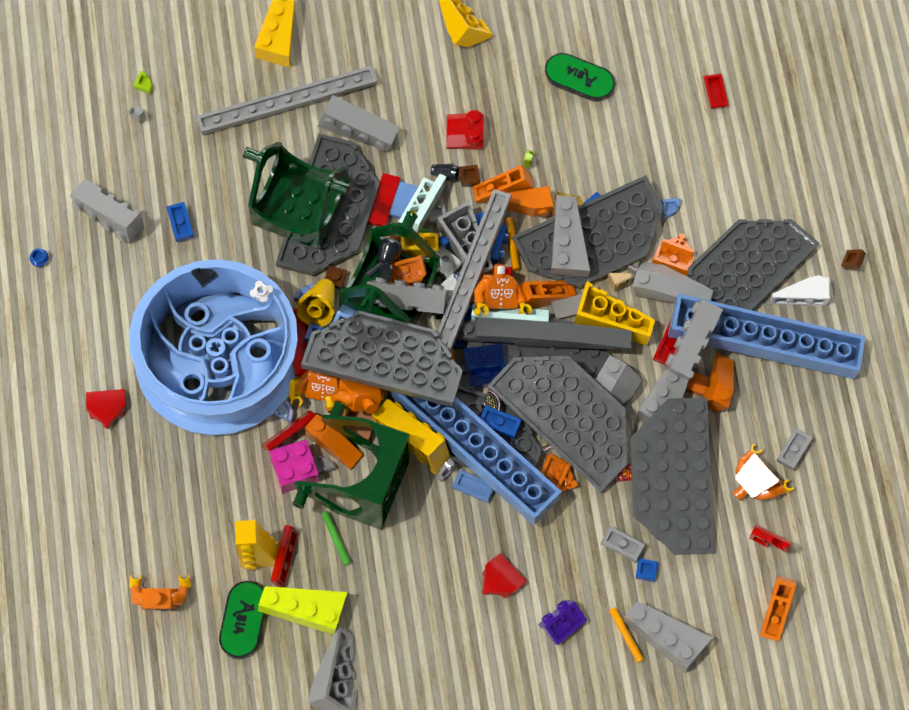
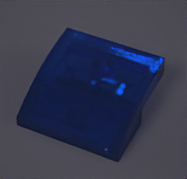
M502 343L463 349L469 386L490 384L506 366Z

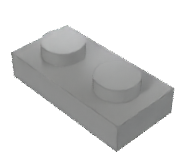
M795 428L776 461L793 471L813 437Z
M612 526L609 527L601 541V545L636 563L645 547L644 543Z

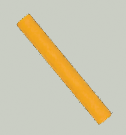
M507 217L506 225L509 234L512 270L519 271L518 251L512 241V236L515 235L513 217Z
M616 607L610 609L609 613L636 662H642L644 658Z

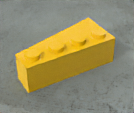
M272 0L254 46L255 58L290 68L296 0Z
M587 281L574 323L631 330L632 341L647 346L655 320L635 308L628 307L623 301L616 300L607 295L606 291L592 286V283Z
M387 399L372 414L375 422L410 434V449L418 461L422 464L427 462L430 465V471L435 475L440 471L449 458L451 459L445 443V437L439 432H433L427 423L419 422L413 413L404 411L398 402L393 403Z
M256 520L235 521L236 548L241 568L255 570L256 567L274 566L280 543L278 541L275 542L273 536L269 537V532L264 531L263 527Z

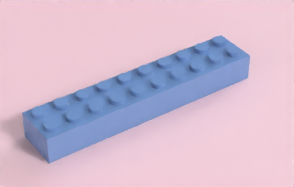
M682 294L677 295L673 306L668 337L675 339L678 336L682 337L685 331L682 329L687 319H691L693 315L691 309L695 302L699 303L700 298ZM705 300L723 309L713 332L708 336L710 338L707 346L855 379L860 372L865 336Z
M392 392L393 400L398 402L407 412L413 413L419 422L427 423L433 432L442 434L446 439L447 448L533 526L560 500L562 491L457 397H455L453 407Z

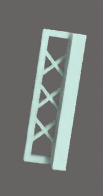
M439 174L435 182L423 178L398 222H403L407 211L418 210V218L412 228L419 234L444 190L446 176ZM424 186L431 187L430 191L426 192ZM425 198L423 203H418L417 199Z
M473 304L471 321H477V318L548 322L549 310L532 309L529 315L525 309H523L524 314H518L520 308L489 309L488 314L484 317L482 316V311L477 316L474 314V309L477 308L475 304Z

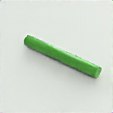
M329 511L321 513L343 565H350L351 561Z

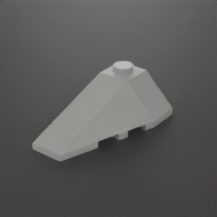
M644 262L637 269L633 283L636 297L672 303L675 302L678 294L711 301L714 293L712 289L665 265Z
M609 355L596 381L622 405L633 397L642 379L627 364Z
M341 627L336 628L311 686L308 703L318 710L355 709L357 693L356 690H353V679H356L355 672H352V661L355 659L354 639L352 634Z

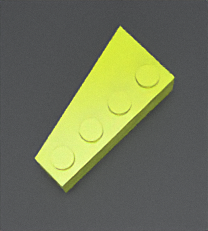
M265 586L258 605V611L334 635L347 592Z

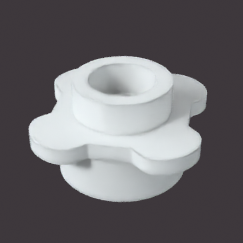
M257 281L255 288L250 291V296L260 302H266L270 293L273 292V288L270 285L263 284L262 281Z

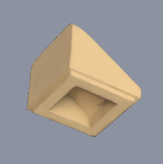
M609 273L607 280L613 291L616 292L630 285L632 275L630 273Z

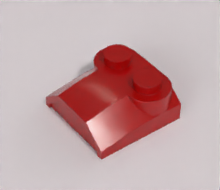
M471 110L468 113L447 114L446 149L483 150L484 114L478 110Z

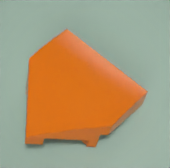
M683 233L678 235L677 238L662 240L652 263L665 265L680 274L688 276V267L692 265L694 260V250L689 247Z
M418 255L393 262L391 264L393 272L389 282L395 283V280L406 281L407 285H413L414 282L421 283L427 274L423 256Z
M549 453L540 472L562 492L578 486L572 475L570 463Z

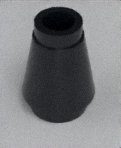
M454 163L432 164L431 175L438 177L441 174L446 176V180L450 182L456 181L459 175V166H456Z

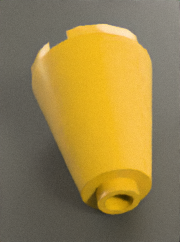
M321 279L298 300L296 306L297 315L302 322L308 326L310 323L321 327L330 323L334 316V283L328 279Z

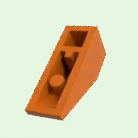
M519 165L472 186L475 202L483 203L489 202L493 189L507 193L533 189L534 185L531 174L522 165Z
M549 186L507 192L512 196L507 210L532 217H547L553 212Z
M564 280L525 281L520 286L526 300L525 304L530 305L531 308L551 305L553 301L576 295L574 287L565 283Z
M720 353L715 355L703 398H707L708 408L718 412L729 407L734 389V360Z
M316 414L305 427L306 437L352 470L363 457V454L342 434L324 424L321 420L322 417Z
M779 575L776 576L760 636L780 641L796 588V580Z

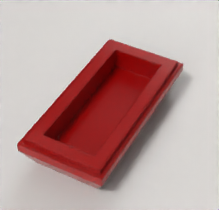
M721 73L703 76L710 108L729 106Z

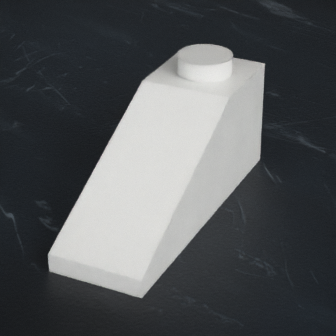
M817 275L772 294L770 305L827 306L830 299L829 278Z

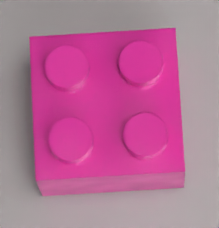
M306 439L269 451L270 460L282 494L296 490L294 488L295 481L319 482V474Z

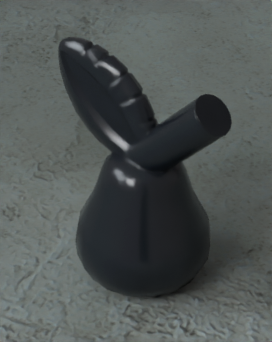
M392 238L382 239L378 245L379 262L366 272L367 275L371 278L379 272L381 278L385 280L390 279L393 272L391 264L402 254V245Z

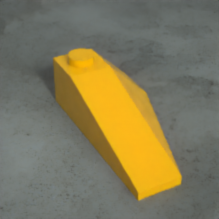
M439 0L447 31L455 45L471 47L493 36L486 23L482 19L477 20L472 14L474 11L461 3L462 0Z

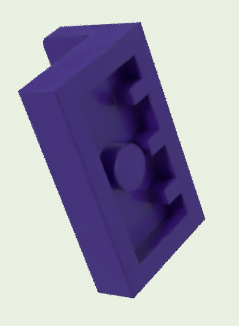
M561 601L556 606L557 609L552 613L545 614L541 618L542 621L538 624L540 628L546 631L555 645H559L587 621V618L574 601Z

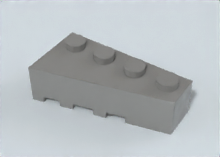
M332 95L317 127L388 152L400 126Z
M84 179L70 194L72 205L76 209L85 211L91 220L99 221L105 230L113 231L115 236L123 242L125 240L131 244L144 229L140 211L137 209L132 211L125 202L120 204L112 194L106 196L102 188L87 179Z
M557 195L551 274L589 277L590 268L576 197Z
M469 200L437 218L438 230L442 236L449 239V246L462 262V265H464L478 229ZM488 257L479 282L484 275H493V265L490 257Z
M376 277V280L367 282V284L381 289L400 309H417V311L439 314L445 313L449 290H444V286L432 285V288L425 287V283L419 282L407 285L406 281L395 280V283L387 282V280L381 277ZM376 300L375 304L385 307L379 300Z
M703 299L699 300V303H694L691 309L693 315L690 320L687 319L682 328L685 331L682 337L678 336L674 344L676 350L673 355L669 354L665 362L668 365L666 370L686 380L692 378L694 374L692 369L698 365L701 359L700 352L707 346L710 338L708 336L713 332L723 309Z
M665 370L639 408L637 419L645 423L668 398H683L689 379L686 380Z
M639 601L628 611L623 620L628 627L684 673L687 672L712 641V637Z

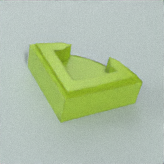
M140 71L133 87L136 90L151 95V80L145 72Z
M526 151L523 165L525 169L531 168L534 151Z

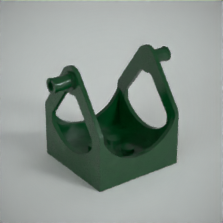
M281 142L266 146L261 151L247 146L244 150L243 158L257 164L248 203L251 225L321 250L342 203L350 190L349 168L343 166L334 171L310 165L287 151ZM275 155L269 178L257 198L263 168L268 158Z
M407 211L402 223L397 222L371 228L366 247L354 275L348 285L340 289L338 293L339 308L343 304L356 311H364L414 325L417 324L422 311H417V309H400L381 289L367 284L368 281L376 280V277H380L379 272L371 278L366 273L376 265L378 245L382 240L380 237L398 234L410 239L429 258L423 259L427 274L421 283H425V287L432 288V285H436L440 277V256L412 228L418 218L417 214L413 212L411 216L412 211ZM404 253L400 255L402 260L412 257ZM376 300H379L385 307L375 304Z
M335 402L330 415H323L322 422L361 447L370 450L376 457L377 463L365 479L352 486L340 487L330 484L295 481L294 488L297 490V494L292 505L303 509L307 498L310 497L336 514L382 530L410 462V434L366 418L342 416L346 406ZM344 425L372 428L377 436L379 446L369 443ZM317 492L347 496L360 507L347 511Z

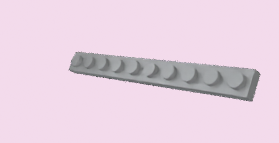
M371 65L198 115L196 119L201 134L204 135L331 98L332 95L339 96L377 85L378 82Z
M493 189L437 330L438 338L443 345L445 344L450 353L473 298L474 289L478 285L512 199L509 193Z

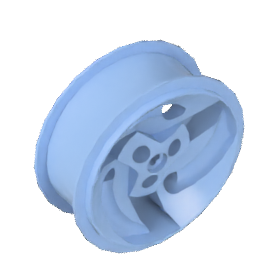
M216 259L196 261L178 267L153 284L143 295L133 313L129 331L130 355L136 369V376L142 393L159 415L169 423L186 431L215 436L235 434L255 427L273 415L288 398L289 382L296 377L292 363L298 338L296 318L290 302L274 281L261 271L240 262ZM196 268L212 269L219 277L202 288L191 274V271ZM257 281H262L263 284L270 285L273 288V292L270 293L266 302H260L250 296V291L255 288ZM200 309L205 312V317L201 321L195 322L190 319ZM169 315H171L176 324L185 328L180 337L178 350L159 330V326ZM240 321H275L279 327L250 336L249 331ZM228 336H236L232 341L226 340ZM202 343V346L199 348H195L192 345ZM255 347H261L266 351V354L261 358H256L250 352ZM219 366L224 367V369L221 371H218L215 368ZM188 378H196L200 381V386L195 390H188L184 387V382ZM233 384L231 394L227 400L207 402L209 387L220 388Z

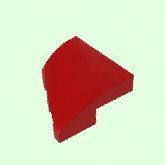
M758 525L754 527L749 539L766 548L768 544H771L785 553L792 544V541Z

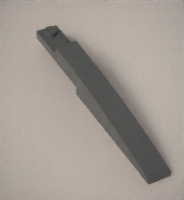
M477 318V321H463L456 341L515 343L516 346L631 350L632 331L556 322Z

